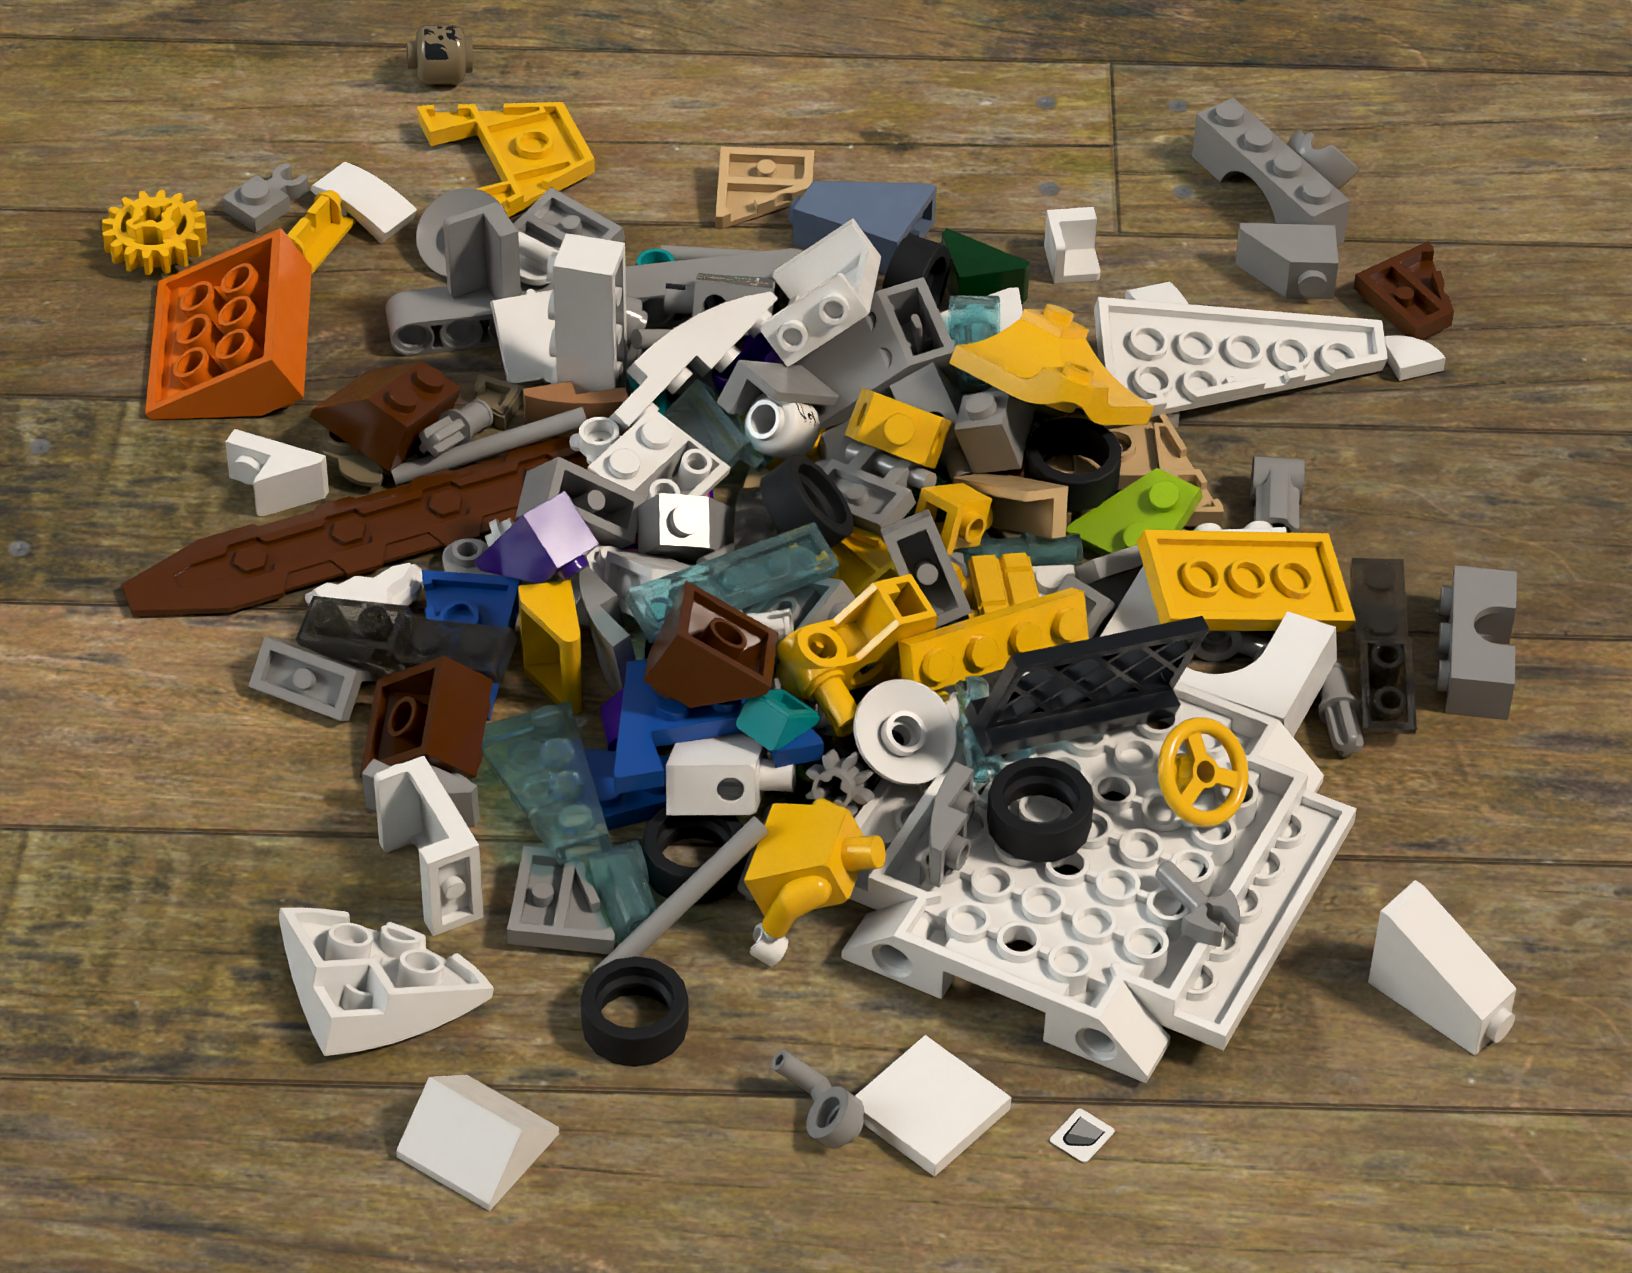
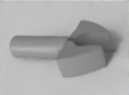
M1171 861L1163 862L1157 868L1156 878L1191 911V913L1183 916L1181 932L1184 935L1208 945L1221 947L1223 930L1211 921L1218 920L1223 922L1227 929L1238 937L1240 909L1237 899L1230 889L1216 898L1209 897Z

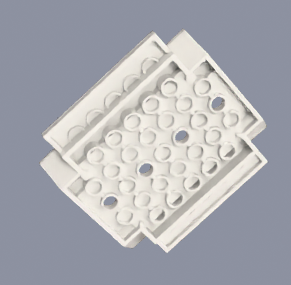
M995 671L944 687V690L950 696V700L946 701V705L953 716L957 732L956 750L949 766L933 780L920 785H899L882 778L873 791L874 798L866 805H863L854 818L863 836L878 835L882 838L885 845L886 858L883 867L880 869L859 871L849 899L871 907L876 911L865 915L843 948L841 958L939 999L943 998L957 976L1046 1013L1044 1042L1144 1083L1148 1082L1170 1044V1035L1162 1026L1224 1051L1355 822L1357 808L1317 794L1323 783L1324 775L1280 720L1177 682L1173 690L1181 706L1174 717L1159 720L1171 726L1167 729L1158 730L1146 725L1154 722L1152 721L986 758L964 711L970 700L985 698L990 695L1001 672ZM1195 717L1214 719L1229 728L1240 742L1248 764V787L1240 808L1229 820L1213 827L1194 826L1179 818L1167 804L1158 780V758L1165 738L1179 723ZM1201 734L1207 755L1215 760L1218 767L1232 770L1228 754L1221 743L1207 734ZM1184 742L1179 747L1177 754L1187 752ZM1035 757L1060 760L1079 770L1090 783L1094 799L1092 827L1086 843L1073 855L1055 862H1030L1015 858L999 848L990 836L987 823L988 792L993 778L1008 764L1024 758ZM957 762L974 769L973 794L977 795L978 800L973 816L967 823L966 838L971 840L969 856L959 871L952 869L939 888L929 882L931 816L939 788L953 763ZM1218 785L1206 788L1200 793L1192 807L1202 811L1213 810L1224 802L1230 789ZM1115 791L1123 794L1126 798L1121 801H1109L1101 795ZM1042 795L1026 796L1013 801L1008 806L1011 813L1017 817L1036 824L1056 823L1068 818L1073 813L1067 805L1059 800ZM1171 861L1209 897L1216 898L1230 889L1234 893L1240 909L1238 937L1230 932L1223 922L1218 920L1211 921L1223 930L1221 947L1208 945L1184 935L1181 932L1183 916L1191 913V911L1156 878L1157 868L1163 862ZM1068 864L1077 867L1080 872L1074 875H1063L1053 868H1059ZM1016 940H1023L1030 943L1033 948L1019 952L1011 950L1005 944L1015 942Z

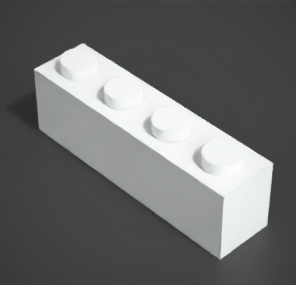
M566 233L559 252H552L550 254L546 271L547 282L553 283L554 287L548 304V319L555 320V327L549 344L550 357H556L551 384L572 381L576 394L625 387L628 393V373L626 372L628 367L625 243Z

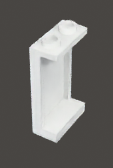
M853 218L773 272L772 277L789 298V303L787 307L765 320L761 324L760 331L787 368L870 314L881 256Z

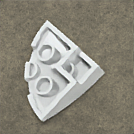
M280 908L279 922L292 979L312 1034L324 1056L365 1051L420 1035L468 1013L493 996L494 987L473 964L458 953L448 957L446 960L426 948L425 935L412 929L387 922L386 925L381 927V931L351 923L350 914L345 911L319 908Z

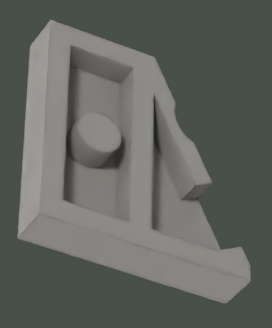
M552 187L513 223L518 233L522 232L558 251L566 233L617 242L625 241L623 227Z
M523 846L507 927V944L610 954L615 949V933L612 927H607L600 911L599 897L594 886L588 883L586 879V868L578 851Z

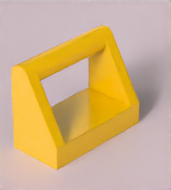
M571 580L518 585L521 659L524 674L565 713L569 715L578 714L583 709L581 635Z

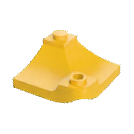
M1046 304L1044 310L1024 309L1019 320L987 339L969 344H957L949 364L1022 401L1045 404L1056 410L1073 413L1076 407L1083 409L1091 421L1100 425H1147L1154 409L1153 405L1125 388L1103 366L1086 340L1089 329L1072 321L1074 317L1072 312L1052 304Z

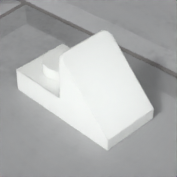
M234 429L225 441L229 478L253 485L257 516H267L321 500L329 493L326 455Z

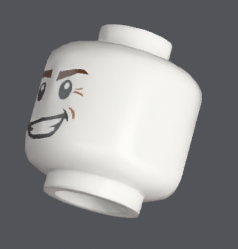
M763 393L751 403L746 413L744 428L746 437L754 449L763 454L786 460L795 454L804 456L813 448L819 435L820 422L818 413L812 404L775 401Z

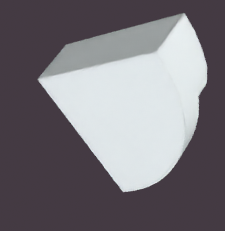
M1384 336L1388 357L1387 363L1399 381L1444 371L1446 358L1431 344L1408 336Z

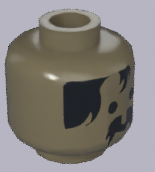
M423 25L418 28L415 41H407L406 43L407 69H416L418 80L425 85L460 84L465 78V73H472L473 71L472 37L464 36L463 30L457 25Z

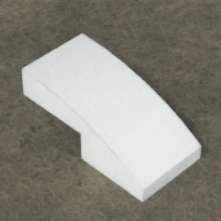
M347 162L339 165L311 187V191L315 195L327 190L337 192L342 199L340 204L342 215L352 216L380 244L413 221L417 209L392 187L371 173Z

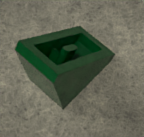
M948 228L942 232L941 244L948 246L950 253V270L946 286L954 307L1007 288L1019 287L1021 304L1028 299L1030 262Z

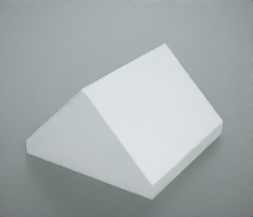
M468 1075L429 1077L396 1153L397 1158L490 1211L559 1135V1127Z

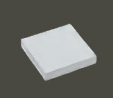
M926 1035L855 1095L862 1101L864 1106L863 1124L934 1177L1011 1108V1096Z

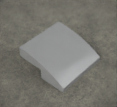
M587 566L579 572L581 595L602 674L611 692L615 695L624 688L627 662L635 661L636 657L631 637L625 629L617 594Z

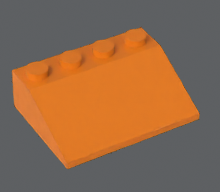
M282 228L158 281L145 414L150 420L263 416L279 408L289 407L296 401L304 398L312 265Z

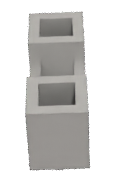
M1455 565L1451 586H1441L1438 615L1448 617V622H1440L1437 653L1446 654V660H1439L1436 691L1445 692L1444 714L1508 720L1515 686L1516 646L1501 644L1510 643L1516 612L1517 571Z

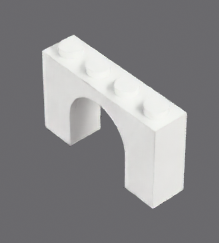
M1142 566L1101 636L1160 624L1144 566ZM1287 611L1265 651L1252 664L1243 669L1224 674L1202 673L1186 667L1178 682L1278 719L1294 737L1322 688L1327 675L1337 661L1336 627Z

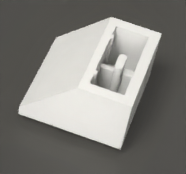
M651 408L587 468V470L645 496L644 502L658 493L706 496L729 474L731 469L725 462L654 408Z

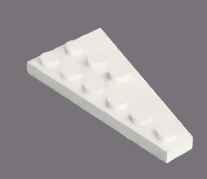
M1098 297L1094 307L1098 359L1125 388L1154 406L1150 417L1383 370L1388 359L1382 320Z

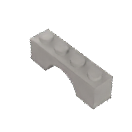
M1233 97L1196 114L1192 157L1218 181L1221 182L1237 174L1244 173L1254 180L1265 194L1273 211L1276 224L1335 225L1337 246L1344 244L1350 200Z

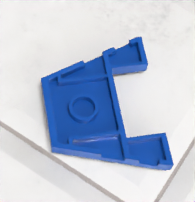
M647 659L628 661L614 765L613 789L615 794L664 786V769L656 750L658 746L743 733L737 728L736 721L746 699L689 708L677 700H668L661 697L649 684L643 682ZM811 728L784 747L775 751L769 750L775 768L822 760L824 743L822 738Z

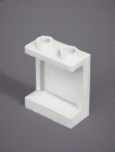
M425 756L405 763L395 764L388 769L377 772L374 775L379 844L384 852H390L409 844H414L419 850L424 922L432 936L483 918L479 844Z

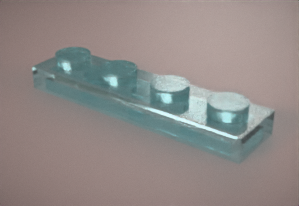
M813 522L628 589L625 601L647 640L651 643L655 641L686 580L732 607L741 610L834 576L839 562L817 525Z

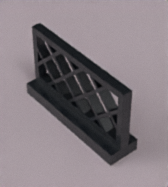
M1203 616L1010 655L990 695L985 698L970 700L964 714L985 758L1174 717L1181 704L1173 689L1209 628Z

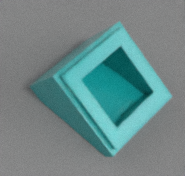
M784 689L769 690L763 696L746 698L736 721V726L768 750L775 751L817 725L820 716L818 712Z

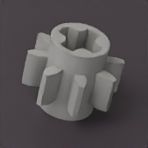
M832 749L822 756L823 765L814 764L806 771V775L814 780L812 790L805 795L806 799L816 800L825 798L838 806H843L850 810L854 816L858 812L857 803L866 805L874 798L873 792L867 789L866 786L868 779L875 772L872 769L866 770L858 761V752L855 751L847 758L839 759L838 753ZM837 777H839L842 780L840 789L838 788L840 780Z

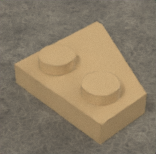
M721 146L715 216L716 229H724L791 206L797 196L802 197L813 182L814 150Z

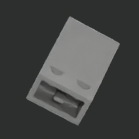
M924 277L874 292L869 315L792 364L802 365L839 396L834 406L812 404L818 413L819 430L850 420L862 387L895 399L890 388L891 384L933 362L955 387L959 388L958 368L949 364L955 346Z

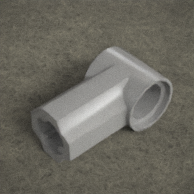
M1254 455L1250 487V501H1255L1254 521L1268 522L1272 528L1286 527L1287 533H1299V504L1302 503L1305 475L1304 459Z

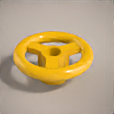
M1195 717L1179 723L1165 738L1158 758V780L1162 794L1172 811L1185 822L1199 827H1213L1229 820L1238 811L1245 798L1249 777L1246 755L1237 737L1229 728L1214 719ZM1201 734H1207L1221 743L1228 754L1232 770L1218 767L1215 760L1207 755ZM1184 742L1187 752L1177 754L1179 747ZM1218 785L1230 789L1224 802L1213 810L1202 811L1192 807L1200 793L1206 788Z

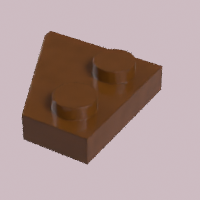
M1428 241L1355 275L1354 289L1405 336L1422 340L1452 326L1454 310L1449 296L1444 292L1445 282L1441 271H1436L1433 262L1434 249Z

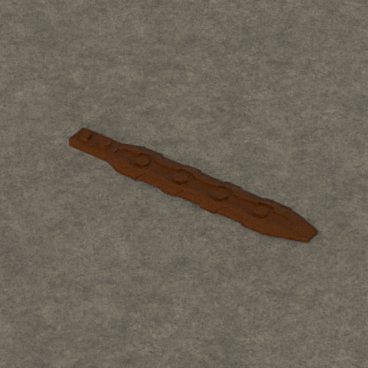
M698 411L668 419L716 456V443ZM555 437L510 450L506 456L453 471L449 469L439 470L415 477L408 484L359 498L348 496L317 505L313 511L261 526L250 524L201 538L121 584L122 591L133 617L230 613L282 598L288 591L340 576L354 577L381 569L388 562L440 547L445 549L449 544L460 539L473 538L480 540L481 535L492 533L489 526L490 521L498 519L499 522L511 518L515 523L518 520L515 517L527 471L556 457H561L587 469L589 466L587 457L580 451H574L570 448V437Z

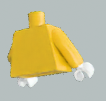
M825 798L816 799L812 805L772 804L764 825L769 833L757 844L744 879L747 888L764 915L762 923H759L754 928L753 939L756 943L751 947L750 954L771 967L775 966L784 956L788 947V939L785 936L797 918L814 909L846 902L852 894L859 871L880 869L885 863L886 851L882 838L878 835L863 836L850 810L843 806H838Z

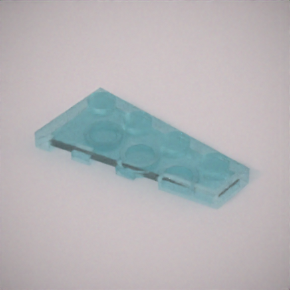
M570 701L542 706L531 712L485 724L481 751L482 756L487 761L489 770L497 781L501 780L508 789L511 800L519 810L522 809L530 820L531 827L559 864L613 850Z

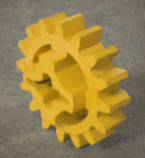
M159 190L155 197H149L145 191H140L139 199L133 201L127 197L122 198V209L110 207L108 209L109 218L102 219L105 253H111L114 264L125 261L126 271L129 272L140 266L144 267L145 275H150L154 268L161 267L162 271L167 274L171 272V265L175 263L185 268L189 266L187 256L200 257L202 255L201 246L207 245L208 242L204 211H198V205L195 200L184 203L182 193H177L172 198H167L164 190Z

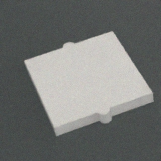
M528 289L524 295L492 300L490 302L507 382L514 384L542 380L545 384L551 382L556 357H550L549 344L555 327V320L548 319V304L553 290L536 293L533 289Z

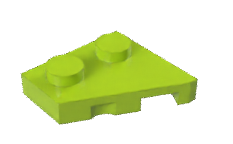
M1156 467L1104 501L1097 508H1093L1070 523L1066 528V535L1069 540L1104 556L1137 545V540L1144 530H1183L1203 495L1199 487Z

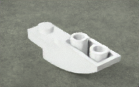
M765 292L722 303L697 314L655 342L626 370L640 386L609 417L617 423L619 433L622 434L631 424L634 425L651 408L658 411L659 408L653 403L654 399L665 388L673 395L693 374L686 367L688 364L701 377H704L713 367L719 373H722L741 353L735 346L736 342L746 332L753 338L761 332V324L773 316L768 309L778 298L772 292Z

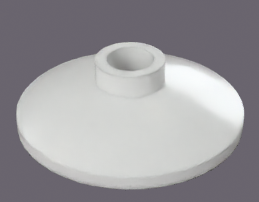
M906 679L885 681L872 688L862 698L855 712L853 731L857 748L867 765L882 778L899 785H920L939 776L952 761L957 744L955 722L945 702L927 686ZM892 730L898 731L903 736V746L895 741Z

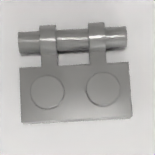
M851 442L846 448L845 458L847 461H850L849 464L832 458L823 468L824 472L833 480L843 494L851 510L854 526L880 535L882 538L880 529L902 520L916 504L911 490L935 486L937 480L936 474L924 469L923 465L904 458H895L888 455L886 451L867 444L864 446L857 442ZM880 474L885 475L884 478H881V477H878V476H879Z

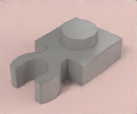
M288 163L281 164L273 170L272 177L267 181L256 175L223 196V211L257 233L291 210L290 200L300 199L308 193V176L302 174L292 180L291 165Z

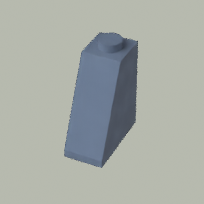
M813 181L802 197L797 196L794 199L789 210L788 222L793 224L792 245L807 249L853 218L881 256L878 273L886 275L891 258L902 239L909 234L924 238L935 223L937 186L929 183Z

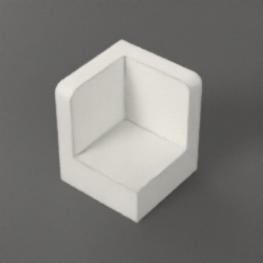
M1094 207L1047 210L1044 248L1054 284L1097 281L1100 279L1101 270L1095 251L1097 217Z

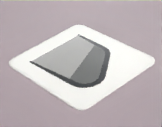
M1079 1108L1053 1134L1050 1142L1081 1162L1086 1163L1114 1134L1115 1130Z

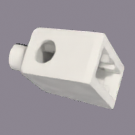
M744 732L675 743L666 763V815L754 814L757 812L764 791L794 792L796 764L775 768L772 758H768V749Z

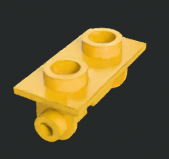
M333 190L318 193L314 198V204L309 208L304 218L302 217L292 230L286 234L312 265V274L356 223L355 219L342 215L340 205L342 199Z

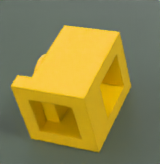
M964 483L922 487L915 514L929 509L935 521L938 508L947 512L945 522H936L935 525L948 555H953L954 549L980 546L985 530L989 529L993 522V511L990 506L992 498Z

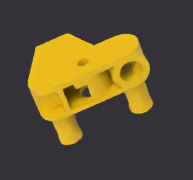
M912 574L873 582L833 619L806 625L786 636L776 648V656L780 661L777 666V677L786 691L795 697L817 701L832 725L836 736L844 737L854 732L853 722L858 705L849 690L889 680L902 679L898 641L935 630L938 616ZM876 662L877 665L873 669L862 675L860 672L862 667ZM944 688L934 691L947 704L946 701L950 700L948 692Z

